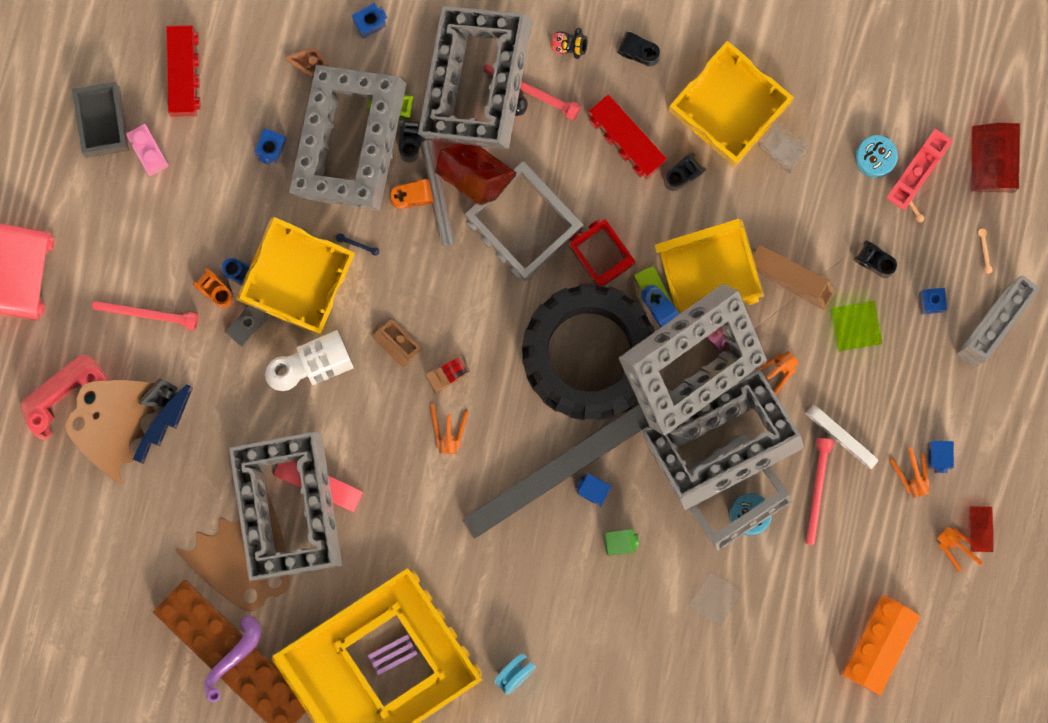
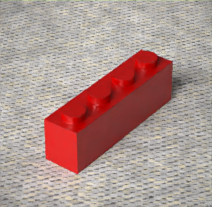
M193 25L166 26L168 113L170 117L197 116V110L201 109L200 96L197 97L196 88H200V75H196V67L200 66L199 53H196L195 46L199 45V32H195Z
M609 94L589 110L588 116L590 118L588 121L595 129L600 128L604 132L603 138L610 145L614 144L619 149L617 153L625 162L629 160L634 166L632 170L638 177L641 178L643 176L647 180L666 163L667 158Z

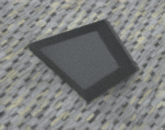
M159 378L138 403L145 406L165 407L174 397L178 387Z

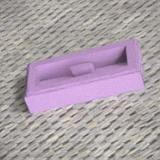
M406 635L369 654L368 657L377 675H380L418 654L409 636ZM404 641L407 642L408 645L377 661L374 657ZM408 649L411 650L412 653L381 669L379 668V664Z

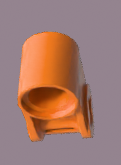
M428 179L399 185L391 191V204L397 209L423 206L434 202ZM398 193L405 196L403 201H399L397 198Z
M206 268V273L197 282L194 281L192 284L218 307L223 309L229 308L234 302L232 292L212 271ZM220 293H228V298L225 302H218L217 298Z

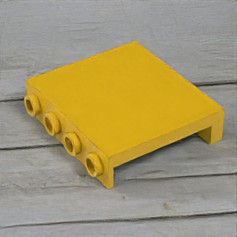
M735 219L655 244L656 251L661 256L674 306L679 314L723 283L737 290L743 303L746 302V305L760 302L759 298L764 297L743 220Z

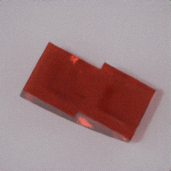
M969 506L970 551L993 552L992 506Z

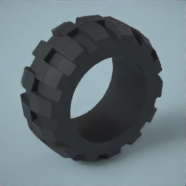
M586 283L568 289L564 288L552 294L546 302L540 304L531 316V320L525 330L522 344V360L526 378L533 391L543 400V403L555 412L558 411L569 416V418L583 421L614 417L616 414L629 409L638 401L627 375L625 374L613 386L601 391L587 392L572 388L556 375L550 364L548 356L549 341L555 330L564 321L580 314H598L614 321L627 336L630 349L655 332L654 325H651L646 316L647 313L637 301L634 302L625 295V292L609 286L608 288L597 286L596 283Z

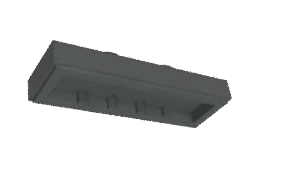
M248 306L225 333L243 347L271 315Z

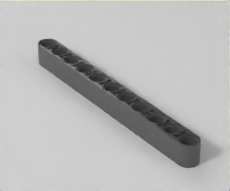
M640 404L465 517L462 521L475 539L642 429L648 427L649 424Z

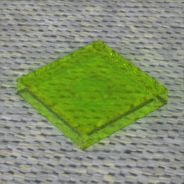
M875 301L831 308L838 352L883 344Z

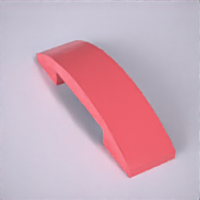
M935 128L886 199L904 211L953 140Z
M297 461L278 464L273 476L302 488L300 472L297 471ZM328 476L332 502L354 512L363 492Z

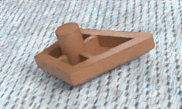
M316 47L285 57L287 62L311 78L314 77L316 65L329 66Z

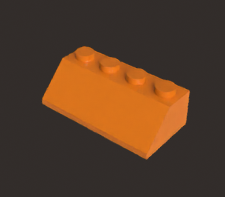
M880 595L840 675L881 696L920 615L891 598Z

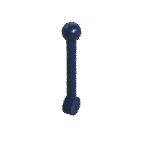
M342 233L336 236L338 242H346L371 252L374 256H377L380 252L377 247L371 248L345 238Z

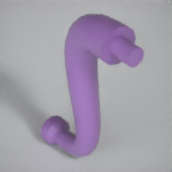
M244 616L241 619L240 628L244 632L243 638L207 675L204 682V690L210 702H216L221 697L219 690L213 687L216 681L245 658L259 642L261 627L255 617Z

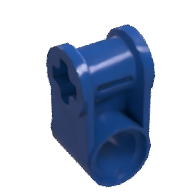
M228 258L222 264V272L227 279L242 286L250 265L234 258ZM236 264L238 266L237 273L233 275L226 272L227 266Z
M648 285L642 290L641 298L660 327H663L680 315L671 301L656 286ZM652 293L655 294L656 299L654 301L651 300L650 295Z

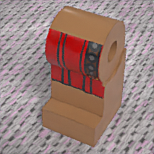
M460 356L442 367L426 374V378L437 394L470 373V370Z

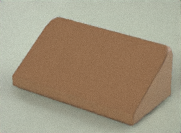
M392 318L383 324L373 335V339L402 367H405L422 350Z

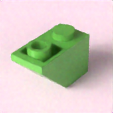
M633 529L605 533L607 556L636 552L635 548L639 547L638 533L634 534Z

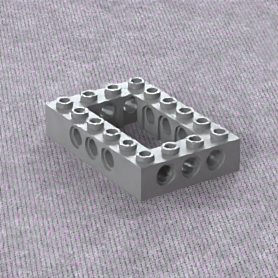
M442 6L418 131L420 136L432 141L509 149L533 22L530 18L521 13ZM468 36L498 39L497 47L499 48L496 63H493L492 85H489L490 96L488 106H485V116L491 122L478 121L475 118L470 120L458 119L453 116Z
M316 65L289 193L298 199L380 211L406 82L398 76ZM333 92L346 94L349 97H353V95L363 96L372 100L355 181L323 176L326 153L330 149L328 145L331 130L334 129V115L336 108L339 106V99Z
M724 283L619 357L650 428L664 436L767 362L739 292ZM719 327H722L725 334L724 339L728 342L733 354L727 351L722 352L718 355L717 359L707 366L701 367L702 370L692 377L686 378L684 383L673 391H667L659 371Z
M760 369L748 374L665 436L650 428V426L641 430L648 448L684 510L804 449L801 435ZM754 409L768 432L758 435V438L745 445H738L739 448L725 455H719L718 459L704 466L703 464L698 466L694 470V478H692L685 460H681L677 448Z
M310 432L229 448L249 581H259L342 566L322 433ZM298 460L297 471L300 472L302 489L300 490L304 496L306 509L304 516H307L309 528L307 536L309 542L317 547L276 553L262 467Z

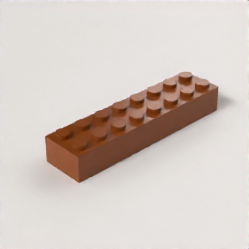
M183 580L153 611L211 670L244 636L187 580ZM256 647L220 677L266 723H297L306 714L305 709L278 668Z

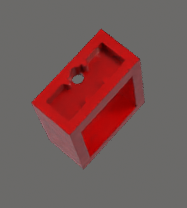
M598 219L588 226L590 230L584 234L580 231L571 237L570 240L572 242L569 243V248L597 286L604 287L633 267L636 261L606 219L603 221ZM604 230L624 260L598 277L578 247Z

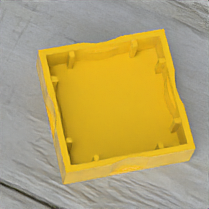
M726 41L709 60L701 74L690 82L673 101L668 111L735 168L792 103L794 97L771 77L760 72L750 59L730 42Z
M276 217L270 218L236 300L313 334L320 335L333 307L335 294L344 281L355 253L330 241L315 238L303 229Z

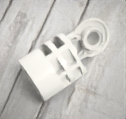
M335 330L296 347L298 352L293 355L276 357L270 361L266 367L265 377L270 387L278 391H286L296 386L299 380L305 377H309L314 386L331 377L354 369L338 330ZM280 369H287L284 375H277Z

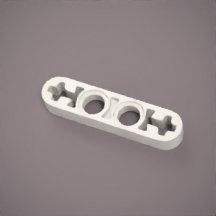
M812 404L805 414L863 465L872 469L878 462V459L822 410Z

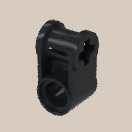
M625 32L617 50L619 55L649 67L659 62L660 49L658 45L634 33ZM650 51H653L654 56L651 55L650 58H647V53L649 54Z
M401 119L399 151L402 160L408 163L416 161L420 154V143L422 140V136L418 134L420 121L409 122ZM411 146L415 148V152L412 155H406L403 152L404 149Z
M692 152L667 172L664 178V185L670 191H677L690 181L698 178L707 169L699 164L695 159L694 152ZM677 175L680 178V183H671L669 176Z
M865 240L863 243L864 247L853 260L882 278L891 277L897 268L896 259L882 251L875 244ZM889 262L892 270L889 272L883 271L881 263Z

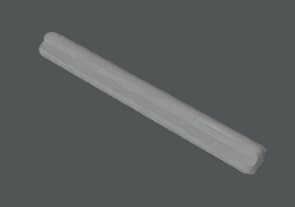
M432 140L422 141L421 145L434 199L433 204L441 243L444 247L454 245V239L434 142Z

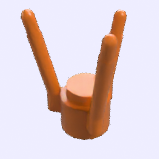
M789 351L783 355L779 353L775 358L765 362L756 369L762 370L777 362L775 364L777 368L767 375L765 379L769 380L779 372L782 374L786 373L773 390L775 395H777L789 377L796 372L794 368L799 365L797 359Z
M431 403L430 408L436 437V448H439V453L456 454L457 448L460 449L468 410L464 411L456 441L455 436H451V414L447 415L446 436H442L441 440L434 403Z
M909 447L908 451L915 478L910 480V485L894 459L889 458V461L904 484L907 494L912 493L913 498L930 493L928 488L930 483L925 453L921 454L923 476L920 477L913 449Z
M948 526L937 538L941 542L938 546L944 550L957 571L960 572L962 569L948 549V546L952 549L956 545L980 566L983 565V562L959 541L963 539L984 552L987 551V548L960 533L955 527L952 529Z

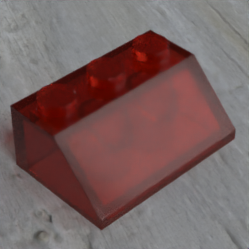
M991 123L972 126L971 192L1015 193L1019 189L1020 123Z
M456 144L440 150L435 168V173L441 176L443 180L452 184L479 205L496 200L517 173L482 147Z

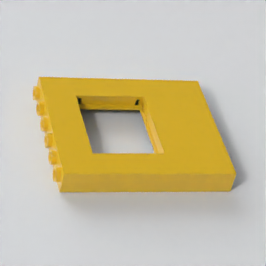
M409 568L405 569L271 658L313 723H420L482 681L480 677L482 672L476 664L472 665L468 659L470 655L463 645L460 646L458 644L455 631L452 627L446 626L443 621L445 619L443 613L439 608H434L431 603L433 600L426 589L423 590L419 585L420 579L414 571H410ZM397 615L434 671V674L384 707L345 648Z

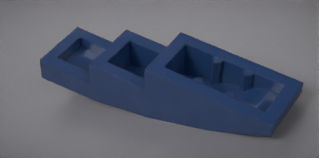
M186 384L157 415L142 438L133 460L144 464L151 444L161 446L168 426L177 429L193 390L191 386Z

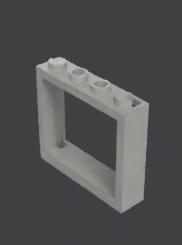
M524 161L465 213V218L467 219L465 223L473 232L477 230L482 235L480 237L481 241L488 248L492 246L497 251L495 253L496 257L503 264L507 262L512 267L510 269L511 273L518 280L522 278L524 281L530 278L565 246L571 237L583 229V224ZM520 174L570 227L526 269L475 216Z
M1023 275L1009 284L956 356L972 368L985 362L1040 288Z
M746 434L734 437L724 448H718L704 461L696 462L692 469L689 470L691 477L694 478V470L702 464L704 466L718 459L719 455H725L739 448L738 445L747 444L750 442V439ZM770 467L762 471L778 492L717 533L713 531L696 505L688 509L717 551L792 503L790 494Z

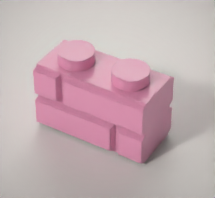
M146 124L126 134L149 176L169 166Z

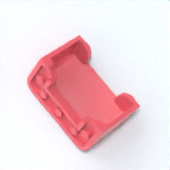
M0 223V316L39 321L40 315L43 316L45 303L41 302L40 291L45 257L49 250H53L55 241L50 232Z
M88 355L77 357L21 402L20 409L28 428L36 437L46 440L53 434L50 430V424L55 419L48 409L80 384L83 386L89 382L110 379L93 358Z

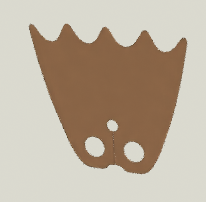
M104 380L86 383L81 387L76 397L77 408L69 414L66 421L65 429L72 442L95 466L118 484H122L119 474L120 467L123 464L134 461L130 451L131 443L135 439L144 437V432L140 426L141 419L155 412L153 406H145L138 403L155 383L131 380ZM88 391H93L96 396L92 404L88 405L84 402V395ZM98 412L99 418L95 420L93 414ZM82 417L84 419L83 428L79 431L74 430V419Z
M266 493L275 552H286L271 498ZM220 518L219 530L214 536H206L197 532L194 550L186 551L176 548V552L202 579L234 605L245 611L252 612L264 605L267 598L271 596L278 597L289 588L290 575L281 576L282 581L278 588H271L267 583V579L249 581L240 519L235 523H231ZM248 589H254L258 594L257 600L253 603H248L244 600V592Z

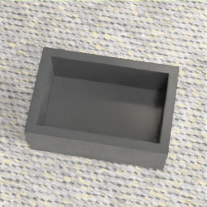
M111 82L72 89L81 151L85 158L129 151L121 93L118 84Z

